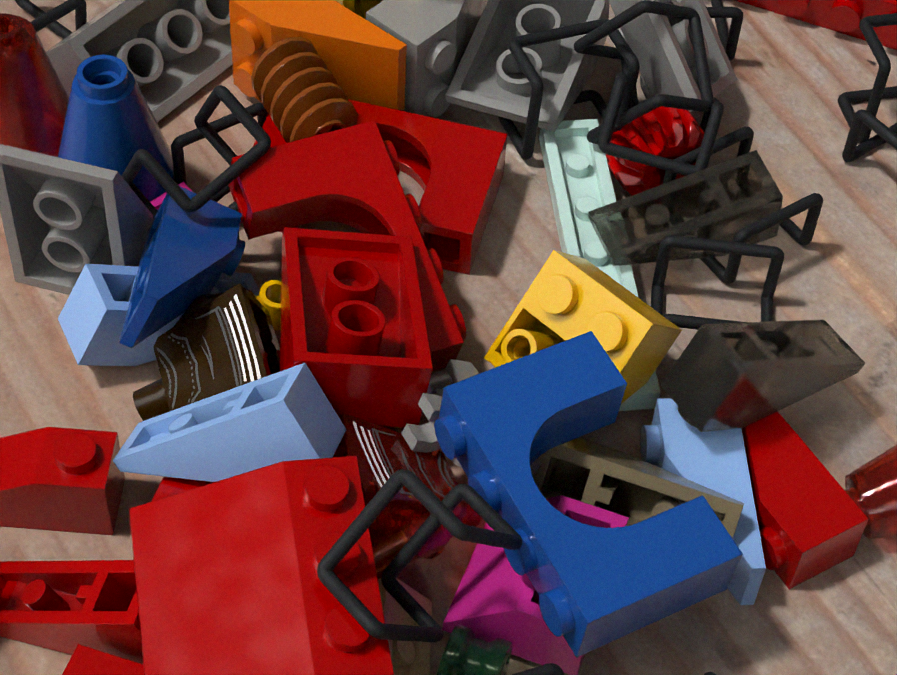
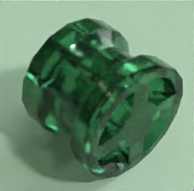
M457 624L446 644L437 675H506L512 654L513 642L502 638L488 642L476 638L472 628Z

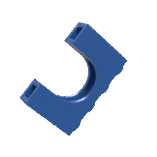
M592 331L444 387L439 419L435 420L434 423L438 443L446 457L450 460L457 458L468 477V485L521 536L522 546L519 549L511 550L504 548L506 557L517 574H526L539 595V607L547 627L555 636H564L576 658L727 590L743 555L703 495L633 525L603 528L587 525L564 515L553 507L539 491L532 476L530 466L540 455L558 445L616 422L627 382Z

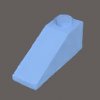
M85 263L58 317V321L78 365L138 366L156 360L153 346L157 338L173 328L183 314L133 348L120 344L138 267ZM234 272L232 276L222 273L211 294L224 293L238 284L252 291L255 296L259 295L260 290L251 273Z
M302 363L139 422L113 459V462L120 472L217 482L282 461L332 458L346 432V428L307 364Z
M657 398L652 424L643 425L641 428V460L744 503L733 537L734 542L743 555L729 583L728 589L740 605H754L766 565L736 398Z

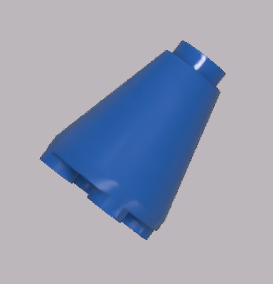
M95 55L85 59L78 66L77 74L72 82L58 157L118 171L122 176L135 152L139 149H144L156 159L174 180L171 150L134 75L127 69L126 64L118 57L112 55ZM143 165L133 183L151 201L165 193L166 190Z

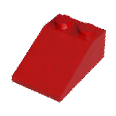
M284 227L282 235L280 371L306 363L343 424L353 425L354 421L356 425L405 427L407 423L419 425L422 410L418 402L422 394L427 393L433 367L412 237Z

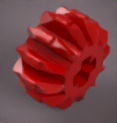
M661 106L622 126L621 130L613 132L610 143L674 160L701 147L704 132L689 110ZM606 154L608 167L622 188L628 191L633 198L644 195L652 202L660 196L665 170ZM677 174L673 195L676 187L682 183H693L692 177Z

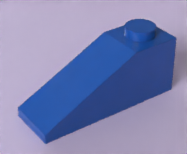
M179 186L190 199L197 194ZM168 193L166 194L147 232L120 344L133 348L183 314L195 298L200 295L211 294L222 273L228 276L233 275L241 260L246 244L245 241L238 239L242 213L213 200L208 201L195 212H187Z

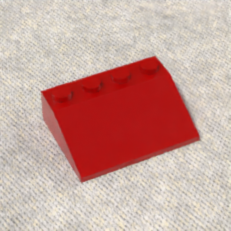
M357 456L282 461L129 508L144 675H394L388 640L372 637L323 585L317 574L318 564L365 508ZM368 528L334 568L333 572L376 619L385 624Z

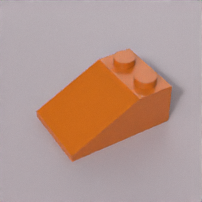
M229 0L234 85L245 95L254 97L262 102L252 88L251 75L255 63L263 52L276 42L286 38L302 37L311 41L318 55L325 62L327 70L331 71L337 81V85L346 94L347 99L404 111L407 44L335 0Z

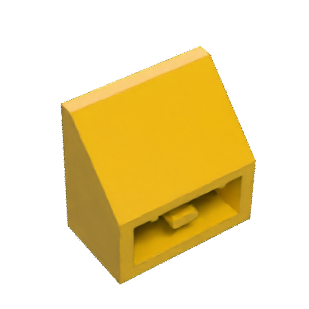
M553 250L484 358L493 366L498 367L592 331L627 382L622 404L648 382L682 330L587 259Z

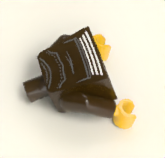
M278 280L265 282L260 287L258 296H255L252 291L238 284L224 293L205 294L195 298L173 328L159 336L153 346L161 379L133 392V401L142 420L156 417L280 372V347L274 330H281V282Z

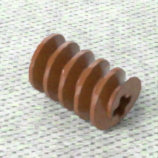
M302 37L286 38L265 50L255 63L251 75L252 88L262 101L264 108L271 116L272 121L281 132L286 143L357 124V111L352 103L347 100V96L342 88L337 85V81L331 71L327 70L325 62L318 55L311 41Z

